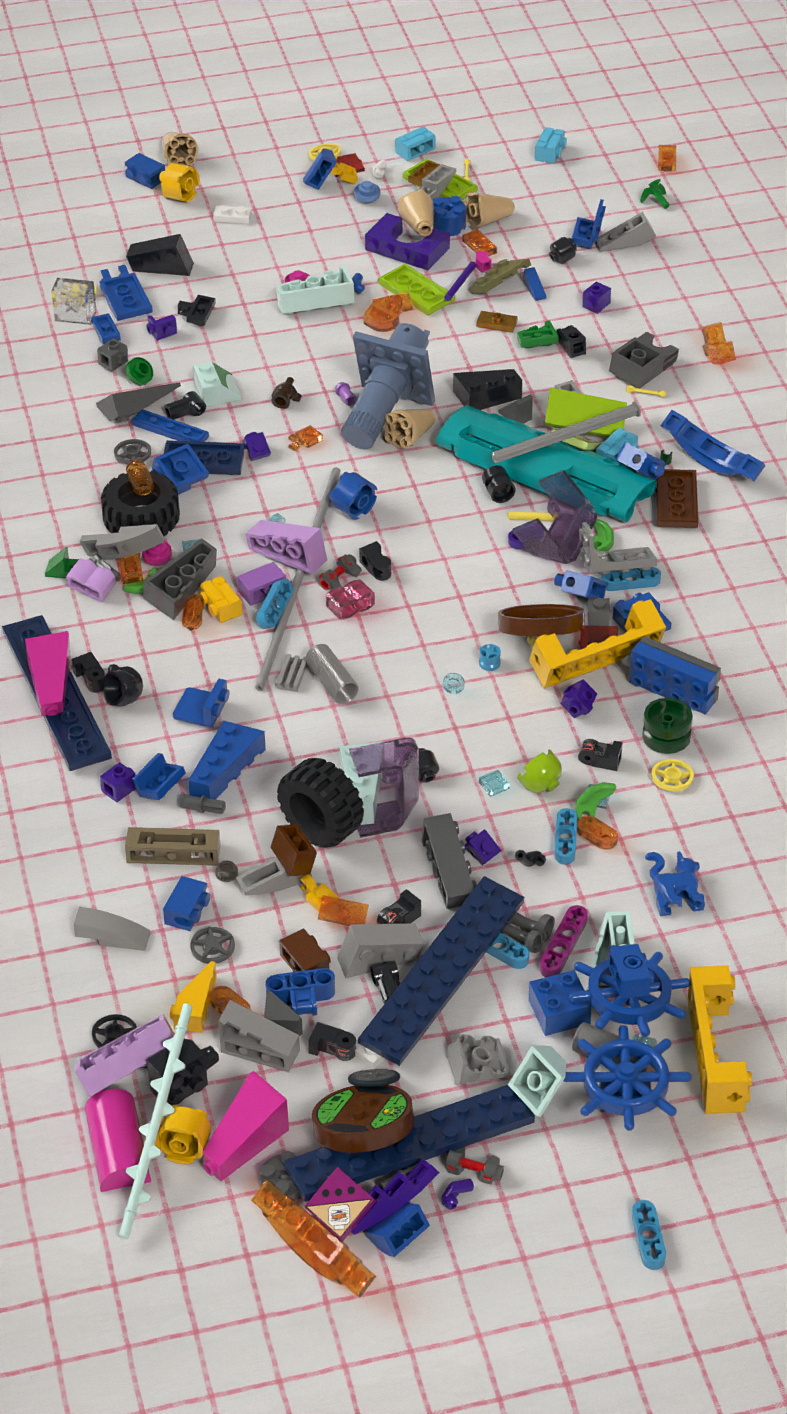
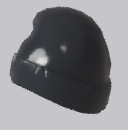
M109 665L108 673L103 681V692L107 703L112 706H126L137 701L143 691L141 675L129 666Z

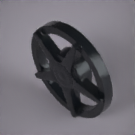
M119 1014L108 1015L99 1019L94 1024L92 1040L100 1048L136 1029L137 1026L127 1016ZM113 1020V1024L108 1025L105 1029L99 1028L102 1024ZM117 1020L128 1023L131 1028L124 1029L122 1025L117 1024ZM96 1033L105 1036L106 1040L103 1044L96 1038Z

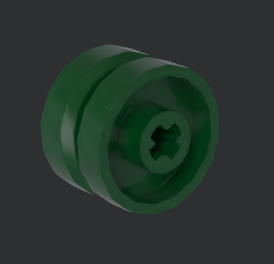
M660 698L650 702L644 711L642 733L644 743L650 749L659 753L670 754L684 750L689 745L693 720L691 708L686 703L673 698Z

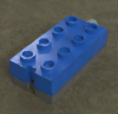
M646 636L622 660L625 666L630 667V683L665 698L678 699L695 711L706 715L718 700L719 686L716 685L720 681L721 667Z

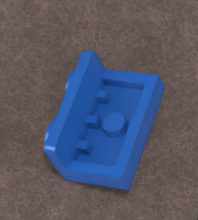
M157 753L133 778V782L140 797L160 800L179 782L186 772L183 766L166 763L163 754Z

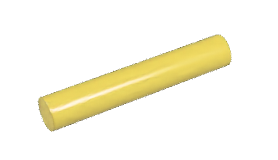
M508 511V519L556 521V513Z

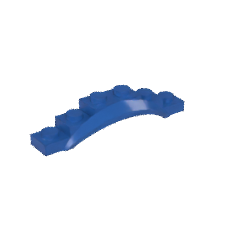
M674 410L670 411L660 425L664 430L672 434L688 455L716 473L743 475L754 482L766 466L762 461L750 454L739 452L712 437Z

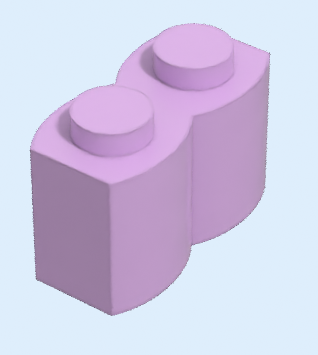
M79 558L66 576L68 586L100 602L104 601L116 584L115 575L110 569L97 567L93 561Z

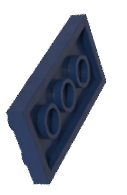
M166 440L164 454L189 444L209 474L241 475L245 443Z

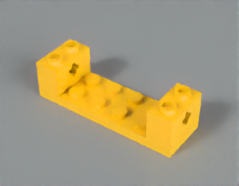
M641 600L632 605L625 624L627 630L625 634L620 636L613 635L603 642L591 643L581 650L574 649L568 652L567 655L555 633L538 637L535 640L529 661L543 688L554 686L622 661L644 636L661 642L666 626L652 600Z
M729 965L690 967L689 980L691 985L688 987L687 1002L705 1114L745 1112L746 1102H750L749 1087L752 1086V1073L747 1071L745 1061L719 1062L718 1053L713 1052V1048L716 1047L715 1034L710 1033V1029L713 1026L712 1016L729 1015V1006L734 1004L733 991L731 990H735V976L730 975Z

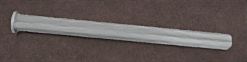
M634 401L631 405L494 451L492 452V459L494 463H499L633 416L639 417L641 416L640 407Z

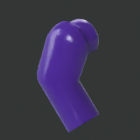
M465 1179L451 1182L441 1196L442 1204L449 1210L456 1208L458 1204L457 1196L460 1193L473 1191V1181Z

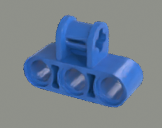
M327 968L271 975L265 982L266 993L269 991L274 993L286 1005H291V1009L298 1015L312 1013L314 1016L317 1015V1001L329 1000L334 997L335 975L333 971Z

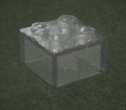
M57 277L51 290L55 321L91 325V317H95L97 312L94 281Z

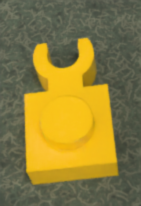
M341 162L340 164L336 163L330 172L333 175H339L340 179L344 182H350L355 185L358 181L356 169Z

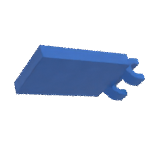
M126 265L118 266L119 276L111 278L108 269L101 270L103 279L99 281L100 288L117 321L153 312L152 305L135 272L129 274Z

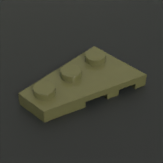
M504 259L499 261L495 268L489 269L486 272L485 276L475 280V283L469 287L471 293L488 292L503 283L504 278L518 274L517 270L519 268L531 266L530 260L508 261Z

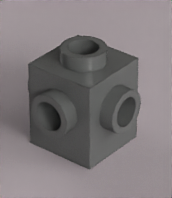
M114 338L97 349L99 365L112 372L128 362L127 345Z

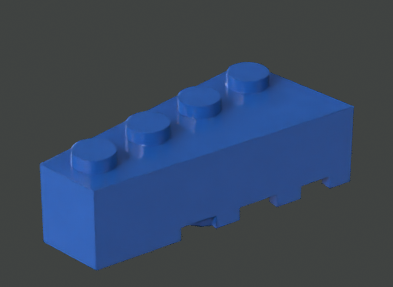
M223 721L188 780L189 795L197 797L205 795L207 798L217 799L228 788V783L233 779L236 780L241 775V770L246 766H250L254 762V758L266 750L265 731Z

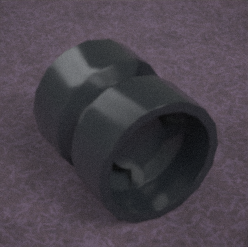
M499 465L491 466L483 473L482 481L494 502L504 503L514 496L516 488L504 467Z

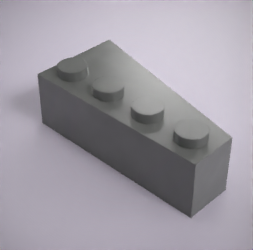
M201 538L144 581L143 598L174 620L199 589L201 583L206 580L216 567L217 549Z
M451 813L424 818L421 838L423 847L426 846L427 848L426 855L428 861H432L434 877H440L438 887L446 909L461 906L477 886L476 881L471 880V865L469 860L465 861L464 842L462 840L459 841L457 835L459 834L458 823L453 821Z

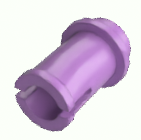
M340 382L336 385L335 392L338 396H341L346 405L350 406L356 402V397L351 392L348 383Z

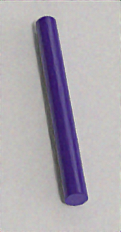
M474 261L469 263L444 296L446 301H450L476 268Z

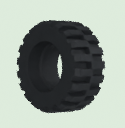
M132 470L127 474L122 473L118 475V478L114 477L111 479L101 493L103 522L110 533H118L120 527L157 524L163 536H166L168 531L171 532L179 521L180 509L177 487L172 480L162 473L159 475L156 471L152 470L151 472L146 470L135 472V470Z
M308 758L282 777L278 784L277 800L280 803V810L285 814V819L288 823L298 824L311 844L328 848L337 846L359 828L363 821L364 808H362L363 801L359 797V791L352 784L353 781L350 777L348 778L341 768L335 767L334 763L326 762V759Z

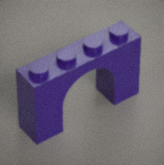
M386 213L365 234V250L425 270H429L450 249V233L435 228L429 236L417 242L405 243L396 240L403 233L402 218Z

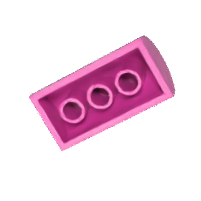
M123 1089L103 1090L90 1097L85 1105L101 1192L133 1186L134 1179L126 1173V1169L139 1164L144 1147L132 1094ZM149 1168L147 1170L144 1184L151 1182Z

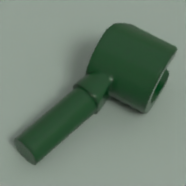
M662 450L660 460L665 462V466L671 464L673 452L664 454L665 450Z

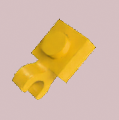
M304 875L300 878L304 883L300 888L303 892L307 893L306 901L320 914L339 902V896L324 883L317 886L310 875Z

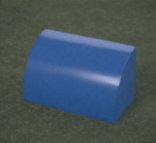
M321 150L303 177L304 184L318 190L337 163L332 150Z
M408 1202L381 1222L371 1226L365 1233L380 1251L395 1257L425 1231L430 1224L420 1205Z

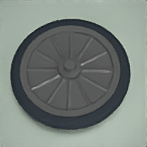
M389 1069L362 1070L348 1076L350 1084L365 1087L388 1085L400 1079V1074L397 1071Z

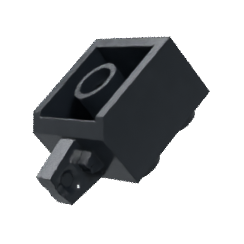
M192 1039L183 1040L178 1059L186 1066L185 1069L174 1073L167 1102L170 1105L181 1103L185 1098L200 1092L208 1085L207 1070L219 1061V1054L212 1046L200 1049ZM167 1048L147 1059L149 1083L163 1077L170 1053ZM150 1086V1091L157 1098L158 1092Z

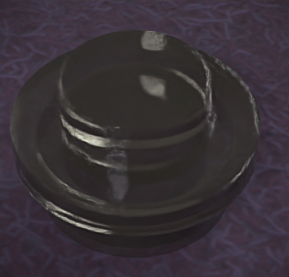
M228 860L220 862L215 870L216 878L222 882L235 880L236 876H238L237 866Z

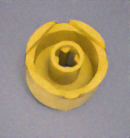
M171 163L165 171L160 173L159 177L162 182V195L164 197L190 202L196 196L195 188L199 186L200 182L197 169L179 163Z
M171 1105L175 1108L173 1114L162 1118L155 1146L167 1154L166 1159L171 1162L185 1165L192 1164L195 1159L202 1157L203 1150L211 1134V1125L207 1119L208 1115L201 1109L194 1110L188 1107Z

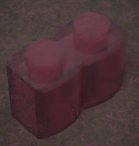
M360 579L353 580L344 587L332 589L326 594V607L340 620L350 618L357 612L366 611L375 605V593Z

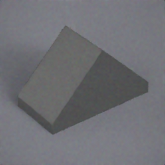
M531 394L499 409L498 412L505 418L524 424L532 420L533 397Z
M271 991L267 992L264 1017L299 1036L303 1034L302 1018Z

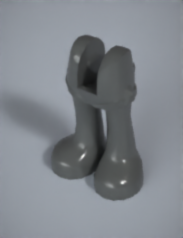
M516 912L501 933L509 935L525 945L529 951L537 953L542 948L543 941L546 942L549 939L555 919L549 914H544L538 921H534ZM511 924L517 925V926H519V927L525 929V930L528 931V932H525V931H523V930H520V929H518V928L512 926Z

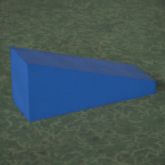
M535 267L524 269L523 282L535 301L546 299L545 291Z

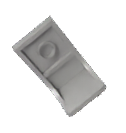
M587 522L582 523V528L579 529V539L583 541V548L580 549V558L591 573L609 574L610 571L615 570L629 572L634 568L649 570L651 567L657 566V558L649 547L601 551L594 548L593 531Z

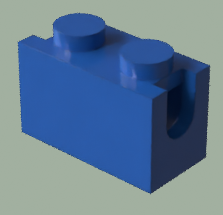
M141 153L125 161V166L128 168L125 171L127 178L150 189L162 183L159 177L160 173L165 171L164 164Z
M181 876L163 908L164 924L191 931L194 924L199 922L202 909L209 904L210 893L206 892L207 883Z

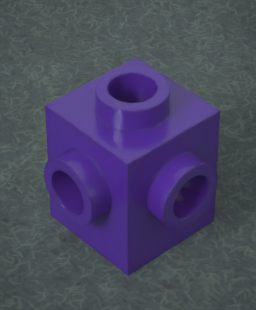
M582 679L565 689L560 704L573 718L582 714L587 715L593 709L592 705L597 693Z

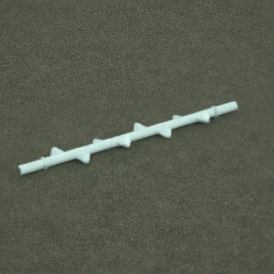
M183 1004L178 1025L175 1026L176 1032L174 1037L163 1042V1046L170 1051L163 1077L150 1083V1086L158 1092L150 1123L139 1128V1131L146 1136L139 1164L126 1169V1173L134 1179L127 1208L124 1209L125 1215L119 1237L122 1239H129L134 1218L138 1213L136 1211L138 1205L149 1202L151 1196L143 1190V1185L150 1160L162 1154V1151L155 1146L162 1117L173 1114L175 1108L167 1102L174 1073L185 1069L186 1066L178 1058L185 1033L188 1032L187 1026L193 1008L190 1004Z

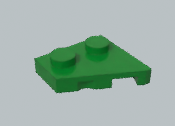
M548 320L545 321V326L538 328L535 325L529 329L517 332V340L521 348H533L539 345L550 346L558 343V335L551 321Z

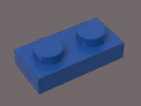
M109 313L91 317L92 325L102 344L107 343L113 338L118 341L121 340L120 333Z

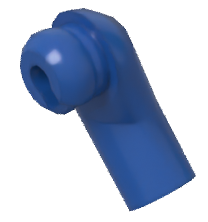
M356 273L352 277L354 291L358 294H361L365 289V286L361 284L363 276L360 273Z

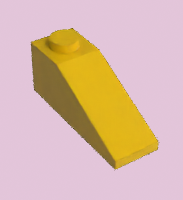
M211 961L177 995L176 1003L171 1005L169 1014L170 1019H173L174 1030L175 1026L178 1025L183 1004H190L193 1008L187 1026L188 1031L203 1033L217 979L216 962Z

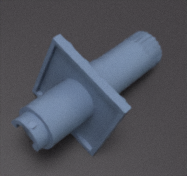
M402 323L396 326L389 340L357 331L354 333L353 342L361 385L364 389L341 429V435L345 438V441L359 449L372 448L386 422V414L391 413L400 398L433 406L435 395L428 350H426L429 344L428 337L430 331L424 330L423 332L412 324Z

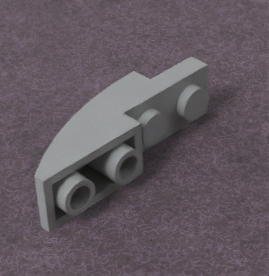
M154 524L120 527L118 533L82 535L80 543L87 556L100 555L102 560H111L146 551L163 543L165 538L158 525Z

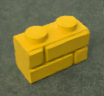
M222 576L213 578L212 581L208 580L201 583L199 598L203 605L207 604L212 617L216 616L223 623L243 614L241 599Z

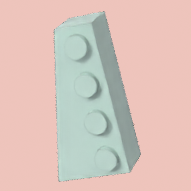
M345 266L340 267L338 272L326 271L320 277L315 275L308 276L306 281L298 279L277 285L278 306L282 314H293L298 311H311L318 308L327 309L338 305L346 306L355 303L354 283Z
M384 741L340 746L341 769L353 781L352 784L355 788L357 787L359 797L363 801L364 816L361 825L374 824L385 764Z

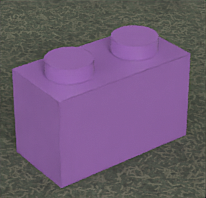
M271 562L237 576L238 592L252 606L264 601L273 583L286 579V575L275 562Z

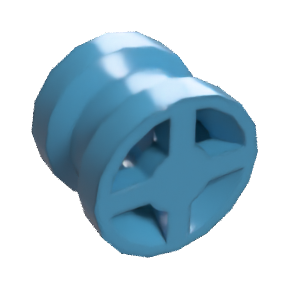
M494 644L482 646L479 651L480 667L486 671L497 670L501 664L500 648Z

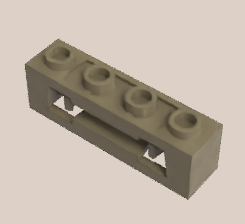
M128 827L125 844L126 862L218 866L221 847L220 831L210 829ZM141 851H147L148 855H151L152 851H155L154 857L140 856ZM191 852H195V856H198L199 853H207V858H192Z

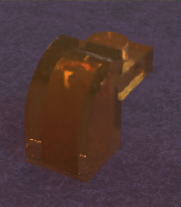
M396 294L387 308L373 301L363 315L364 325L379 332H388L395 329L399 325V315L404 309L403 297Z
M722 322L702 326L705 345H702L709 361L712 364L719 365L736 360L733 342L725 340Z

